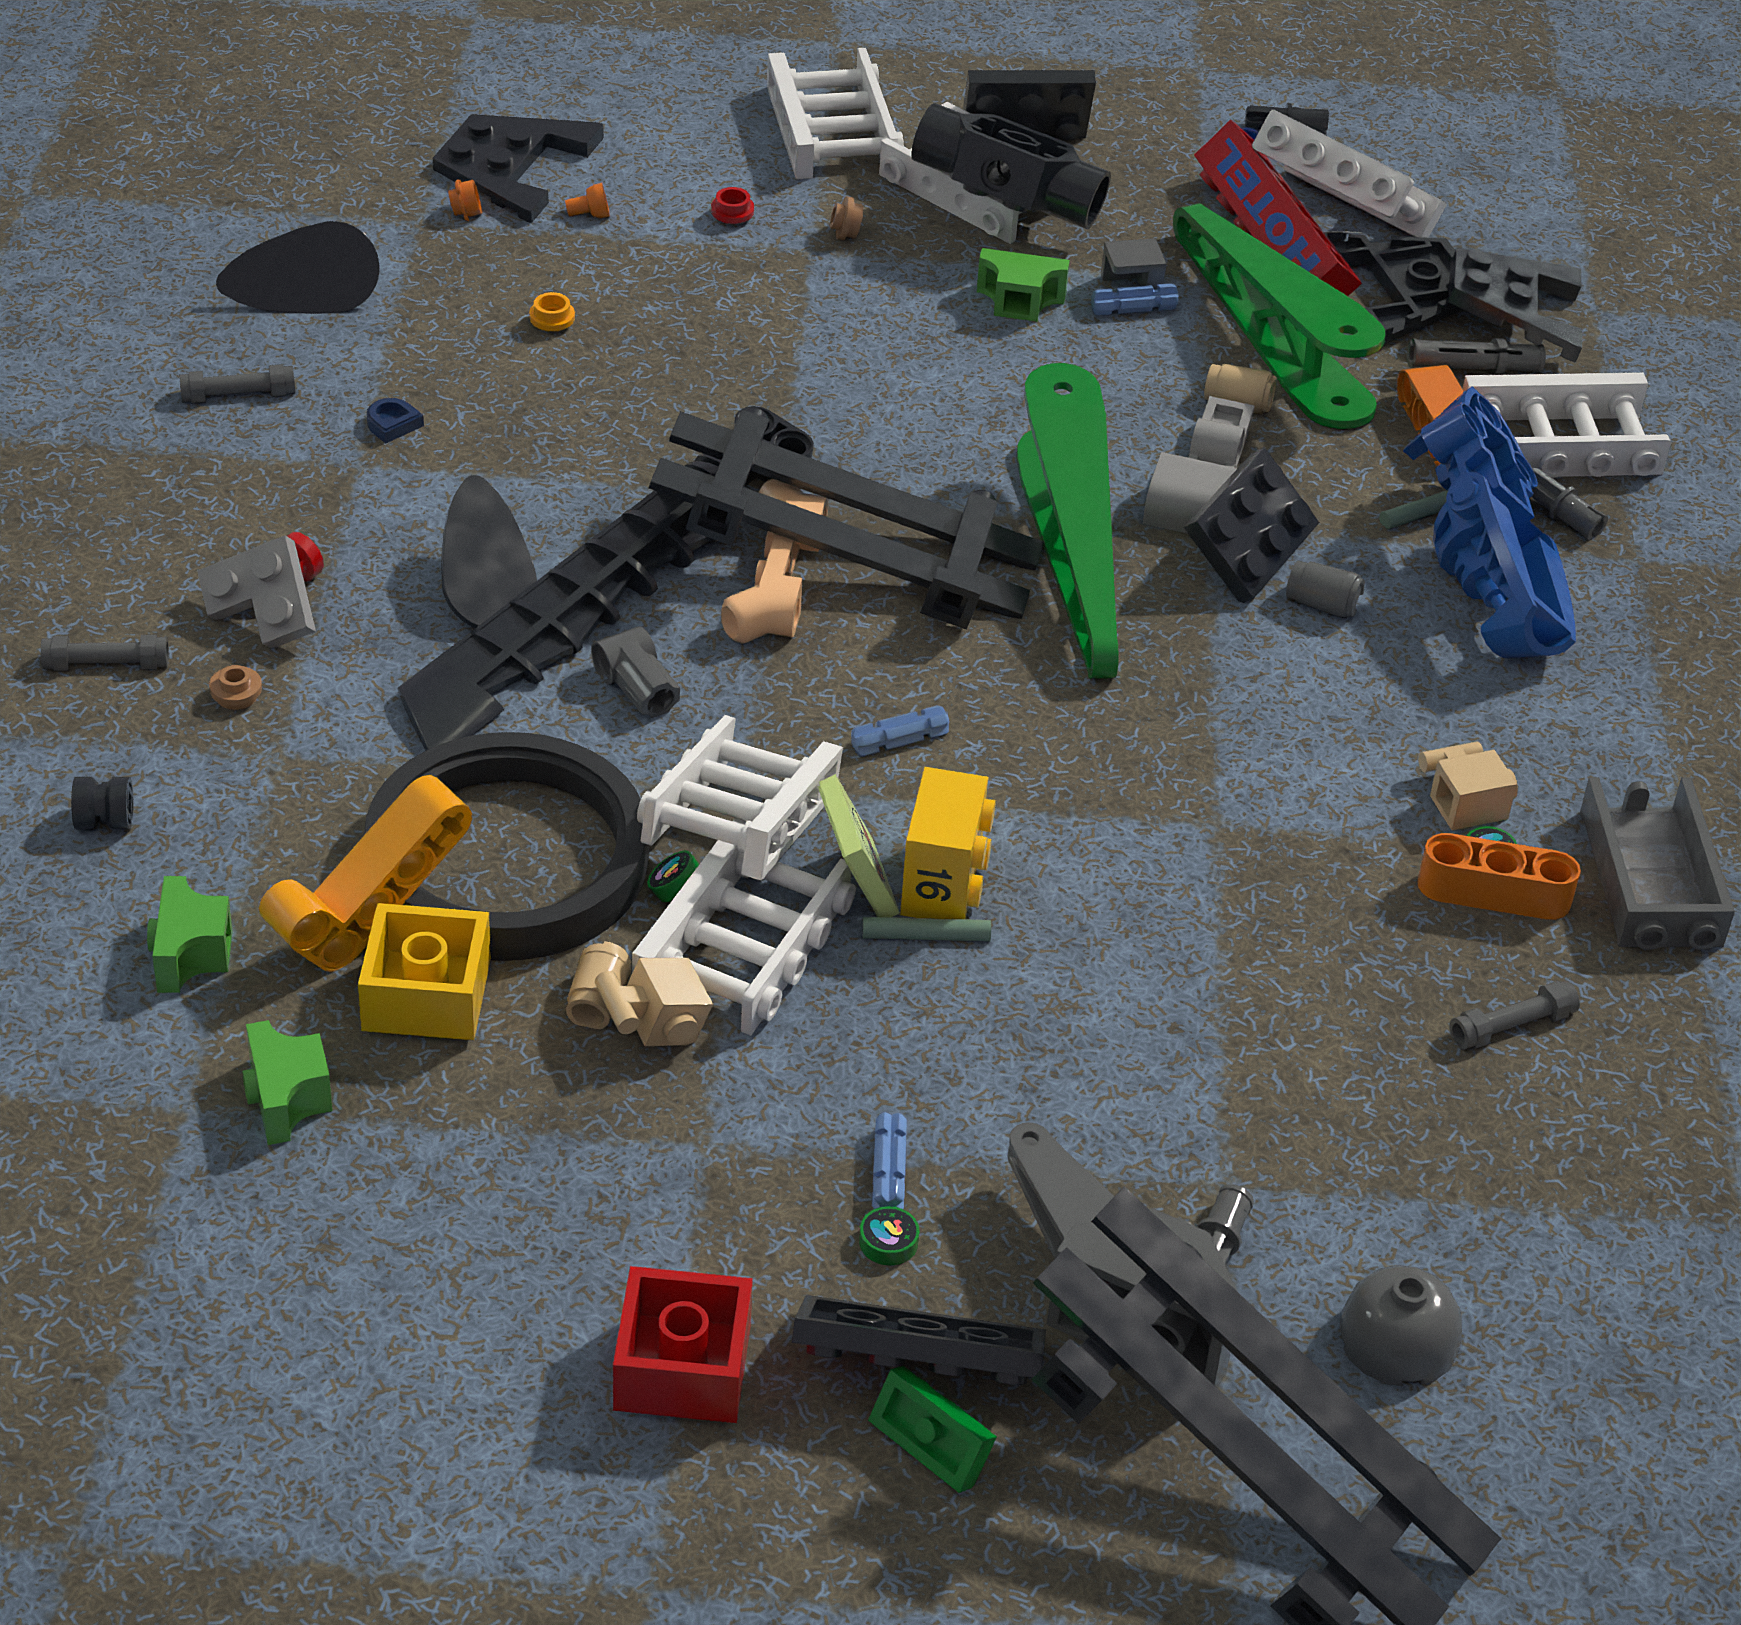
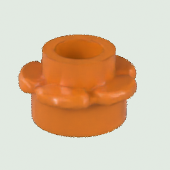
M459 179L456 180L455 189L448 190L451 207L455 216L463 214L464 219L469 221V217L482 214L478 190L474 180L461 182Z

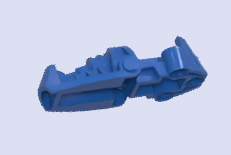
M1471 386L1431 423L1421 429V433L1403 450L1412 460L1429 450L1441 463L1435 470L1439 484L1448 490L1446 503L1440 509L1435 520L1433 543L1440 567L1449 575L1457 577L1467 596L1473 599H1482L1487 607L1495 609L1496 612L1480 626L1484 641L1494 654L1501 658H1526L1564 653L1576 642L1574 612L1557 546L1550 536L1543 533L1530 521L1534 518V513L1529 498L1533 496L1532 490L1538 485L1537 478L1500 412Z

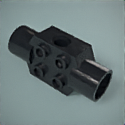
M937 103L931 104L924 113L912 144L911 158L913 161L950 175L952 180L964 184L963 189L969 193L978 196L990 194L1003 199L1002 204L1009 209L1019 212L1039 210L1084 229H1089L1096 221L1105 202L1111 181L1110 171L1080 160L1073 145L995 114H962Z

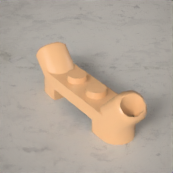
M775 479L764 483L759 490L761 494L826 517L828 515V498L820 495L803 493L797 487ZM768 531L764 549V557L767 560L758 561L755 586L724 599L721 621L726 634L732 640L741 644L766 634L794 637L801 614L802 578L792 577V573L800 549L819 552V549Z

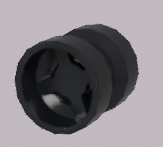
M74 777L71 794L74 829L93 830L98 825V822L108 824L114 830L131 829L134 810L131 777H112L108 782H102L101 784H98L93 777Z

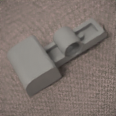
M1209 396L1203 416L1197 420L1188 458L1161 452L1149 486L1143 524L1187 533L1184 526L1237 470V465L1253 420L1254 405Z

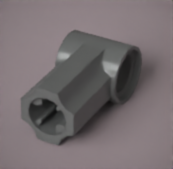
M638 626L593 642L591 656L596 672L600 676L605 674L608 679L604 680L607 685L617 683L642 715L647 714L651 718L670 712V709L680 701V687L657 660L654 643L647 630L643 627Z

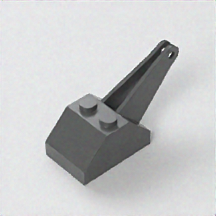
M1030 1122L1015 1126L1009 1138L1008 1162L1022 1188L1054 1259L1068 1247L1116 1294L1124 1299L1146 1273L1091 1222L1111 1201L1114 1195L1077 1162L1049 1134L1046 1128ZM1149 1209L1182 1241L1197 1249L1203 1260L1237 1291L1209 1232L1193 1226L1184 1219L1172 1217L1156 1209ZM1050 1300L1046 1325L1085 1341L1089 1336ZM1174 1300L1152 1327L1218 1388L1227 1373L1231 1352Z

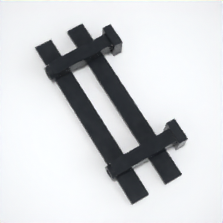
M758 408L742 409L734 430L680 411L670 434L669 442L721 460L714 477L660 458L649 489L693 504L686 530L733 546L740 523L750 524L926 587L928 591L920 613L966 630L976 606L1007 617L1022 619L1030 590L979 572L977 569L981 556L984 554L1020 568L1036 570L1044 542L993 524L992 520L998 501H996L992 493L981 489L970 492L963 512L763 441L769 419ZM750 471L951 542L953 545L948 560L747 489L744 486Z
M1124 1186L1091 1222L1132 1259L1146 1275L1122 1299L1066 1247L1036 1278L1033 1284L1089 1337L1080 1347L1069 1339L1033 1377L1032 1381L1079 1424L1116 1386L1117 1383L1108 1373L1118 1363L1326 1560L1317 1571L1312 1567L1308 1568L1287 1585L1270 1605L1289 1625H1351L1360 1613L1349 1603L1357 1591L1361 1592L1394 1625H1436L1450 1606L1390 1551L1410 1524L1413 1523L1462 1570L1471 1576L1479 1569L1502 1538L1437 1478L1435 1472L1427 1464L1418 1461L1203 1260L1197 1249L1182 1241ZM1174 1300L1380 1492L1358 1520L1152 1327Z

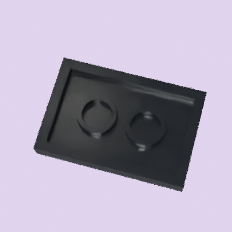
M968 70L963 110L971 114H995L1063 141L1086 138L1096 86L1095 71Z
M1263 447L1248 456L1184 526V529L1239 602L1245 603L1255 598L1320 522L1287 479L1281 467L1274 461L1266 448Z

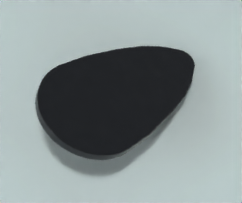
M326 221L295 229L246 250L231 261L218 275L216 286L221 294L238 303L256 309L305 314L345 312L360 306L373 293L379 279L380 264L373 243L361 230L344 222Z
M477 475L468 476L452 499L447 511L441 554L442 590L445 600L454 614L473 628L478 627L537 581L532 558L511 510L488 481Z

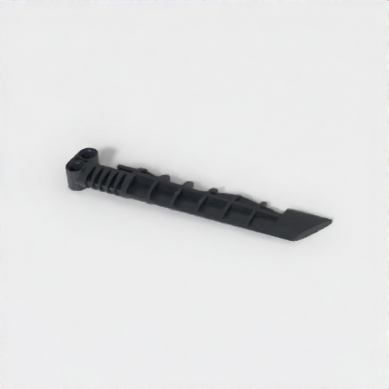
M750 406L762 410L769 419L763 441L812 458L814 442L807 433L768 409ZM739 410L735 415L734 428L741 413V410ZM701 453L694 462H689L685 466L715 477L721 460ZM750 471L744 487L749 489L746 485L755 478H759L764 482L772 478ZM654 490L495 614L400 685L397 689L401 701L425 751L437 745L475 734L504 711L503 706L491 694L521 679L538 684L544 679L539 670L579 652L583 648V643L600 622L613 625L620 620L619 611L614 607V604L627 587L641 595L651 596L658 590L655 579L649 573L650 571L668 562L679 568L690 566L695 560L693 550L711 541H717L686 530L693 504Z

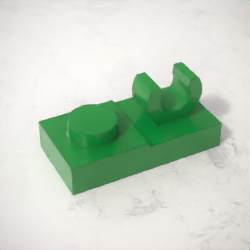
M905 1366L890 1370L868 1419L870 1423L958 1493L969 1490L975 1485L997 1438L996 1435L951 1400L944 1398L930 1387L926 1381L921 1380Z

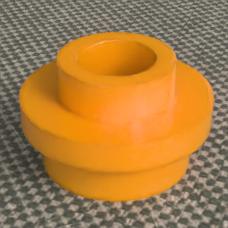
M554 292L544 293L535 298L534 305L530 308V322L536 328L545 331L564 330L574 323L575 310L565 295Z

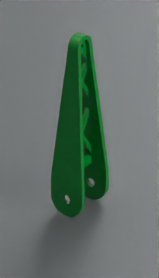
M1198 203L1177 208L1173 215V230L1176 240L1183 246L1274 376H1276L1286 393L1303 413L1312 421L1330 428L1350 429L1369 423L1376 413L1377 403L1375 397L1331 355L1344 358H1360L1378 352L1385 342L1386 332L1384 326L1361 304L1204 205ZM1335 403H1340V404H1343V405H1345V406H1337V405H1334V404H1335Z
M1068 363L1046 364L1033 370L1025 382L1024 397L1031 430L1021 437L1017 445L1016 459L1020 481L1040 539L1044 542L1043 547L1084 659L1089 679L1116 678L1119 651L1116 627L1107 424L1101 387L1094 375L1079 366ZM1064 389L1069 391L1070 394L1060 395L1055 391Z

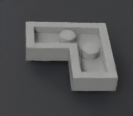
M286 535L197 570L207 616L212 619H224L254 607L262 644L269 648L281 646L316 632L295 541Z

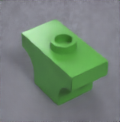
M982 248L979 258L977 293L985 294L995 302L994 316L1038 322L1039 313L1043 308L1053 304H1064L1070 260Z
M164 876L158 918H149L147 927L148 951L153 952L157 993H180L183 984L188 979L201 973L228 972L233 934L229 896L202 895L193 891L188 886L186 876Z
M269 1020L246 1024L252 1068L242 1070L247 1104L259 1103L267 1145L291 1141V1132L300 1120L311 1115L332 1112L330 1077L320 1033L292 1037L277 1032L271 1026Z

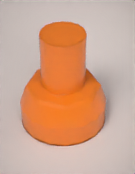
M603 183L594 184L587 188L585 196L565 200L569 217L588 212L597 218L610 217Z

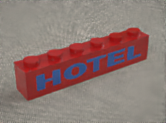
M1230 119L1194 154L1203 167V170L1199 173L1200 177L1215 192L1219 190L1221 192L1216 196V199L1231 215H1238L1233 220L1238 228L1346 296H1349L1362 282L1267 156L1253 149L1254 139Z

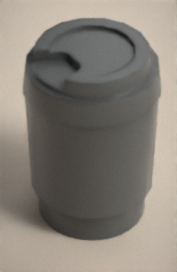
M1298 560L1294 564L1288 579L1286 597L1296 600L1299 604L1347 619V617H1354L1357 613L1356 604L1359 596L1364 593L1365 580L1359 574L1352 571L1311 561L1306 563Z

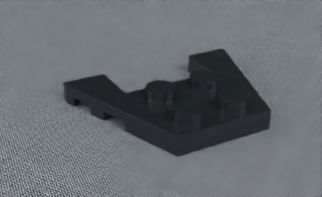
M471 114L433 157V170L454 182L458 179L461 182L474 180L477 190L491 197V203L502 209L509 207L518 212V218L532 223L549 204L548 190L517 182L519 178L547 147L588 158L603 140L604 127L602 123Z
M1349 234L1348 241L1330 240L1349 266L1367 264L1394 302L1365 308L1384 326L1386 332L1384 344L1463 310L1448 302L1450 262L1455 249L1446 238L1391 236L1390 243L1370 242L1365 235Z
M1456 248L1450 262L1449 303L1499 327L1504 320L1525 330L1524 339L1538 346L1545 339L1563 348L1560 356L1576 363L1582 350L1581 328L1538 315V290L1568 300H1576L1582 287L1581 269L1487 253L1476 249Z

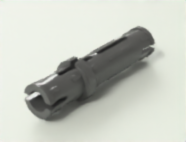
M1499 338L1492 339L1490 343L1412 339L1407 348V363L1410 368L1448 365L1450 369L1490 370L1492 375H1502L1505 371H1532L1540 373L1544 369L1546 360L1543 344L1540 346L1536 344H1511Z

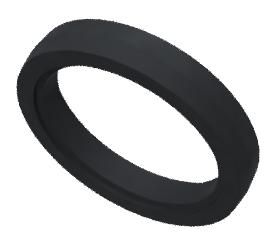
M521 732L486 733L463 737L437 745L410 759L386 779L374 796L366 815L364 835L407 786L422 776L432 775L437 777L452 792L467 786L493 781H526L544 784L575 795L589 804L603 817L614 835L616 848L609 864L595 881L577 894L546 907L520 912H489L491 960L495 961L545 957L572 949L594 939L620 920L630 909L639 895L647 872L650 845L641 843L643 823L637 820L641 798L635 787L616 766L602 756L578 744L551 736ZM419 886L403 904L408 906L480 911L447 902L425 890L422 886Z

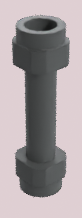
M283 364L269 365V372L203 377L202 370L188 372L189 374L179 375L182 403H206L205 396L271 391L272 397L295 394L293 366H283Z
M157 634L141 635L140 642L70 643L69 636H52V638H42L41 665L43 669L69 671L70 664L141 663V670H157L160 667H168V637H157Z
M1555 981L1540 986L1537 996L1485 1014L1480 1008L1462 1012L1460 1016L1451 1019L1449 1024L1450 1035L1462 1050L1469 1048L1474 1050L1490 1044L1492 1034L1546 1016L1552 1023L1567 1018L1569 1014L1579 1010V995L1576 988L1569 981L1560 983Z

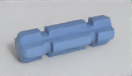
M1158 284L1157 289H1154L1152 285L1117 288V292H1113L1111 288L1096 289L1091 296L1092 311L1095 315H1110L1114 310H1117L1118 314L1153 311V307H1158L1159 311L1172 310L1178 304V291L1174 284Z
M937 705L922 709V715L919 716L914 711L877 721V727H873V723L864 724L851 730V744L857 755L864 757L879 753V747L882 746L887 751L921 742L924 740L923 735H928L930 739L936 738L949 732V717L944 708Z
M883 1112L876 1118L872 1207L874 1209L886 1206L904 1208L907 1120L900 1113L891 1115Z

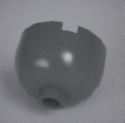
M1394 1265L1380 1268L1356 1284L1342 1310L1340 1332L1345 1343L1344 1351L1348 1359L1365 1375L1385 1384L1401 1386L1402 1381L1415 1382L1422 1380L1421 1385L1432 1383L1450 1371L1458 1355L1462 1340L1461 1310L1449 1287L1434 1274L1411 1266Z

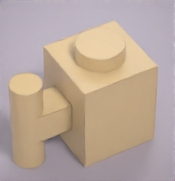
M1476 741L1419 753L1418 762L1420 769L1423 772L1435 771L1430 797L1451 830L1507 820L1509 818L1513 799L1516 798L1518 792L1517 780L1512 770L1505 767L1495 750L1483 752L1482 745Z
M639 958L627 986H621L613 971L600 973L594 981L618 1031L621 1034H630L637 1030L644 1046H673L695 1043L713 1006L689 958Z

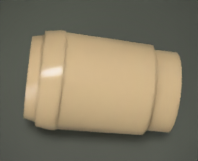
M1212 364L1206 379L1204 399L1208 400L1209 396L1254 405V414H1263L1269 412L1272 407L1277 379L1271 372L1263 369L1259 370L1223 364L1222 366Z
M604 941L603 944L589 945L583 950L567 997L566 1014L574 1024L595 1029H603L609 1024L611 1015L594 981L600 973L613 971L621 986H626L631 975L632 964L627 952L619 945Z

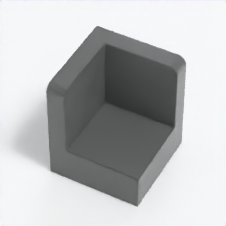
M1156 238L1104 242L1101 278L1103 281L1137 279L1139 286L1152 285L1154 289H1157L1158 284H1164L1166 261Z

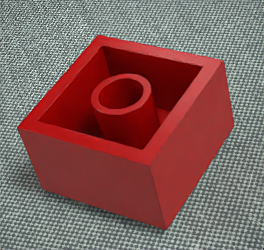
M630 1266L613 1361V1411L737 1423L751 1327L753 1278Z

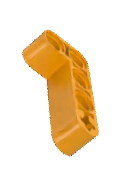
M432 775L422 776L407 786L314 893L297 881L291 879L280 881L267 890L262 897L259 905V914L294 951L324 971L335 972L354 961L367 946L377 903L403 905L405 900L415 892L465 835L472 821V812L437 777Z

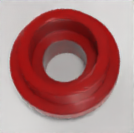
M723 188L716 193V198L711 203V214L714 218L724 223H743L753 217L754 203L750 199V194L742 188Z

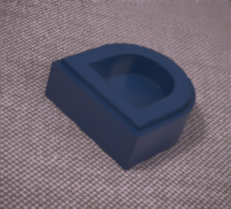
M384 398L374 402L367 409V426L374 435L386 444L423 427L424 416L404 400Z

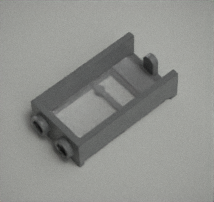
M1589 777L1580 809V816L1587 830L1616 931L1618 947H1640L1645 950L1659 947H1693L1700 950L1711 947H1724L1735 910L1692 778L1681 777L1672 808H1646L1650 793L1647 784L1642 781L1633 782L1627 787L1622 808H1608L1600 778Z

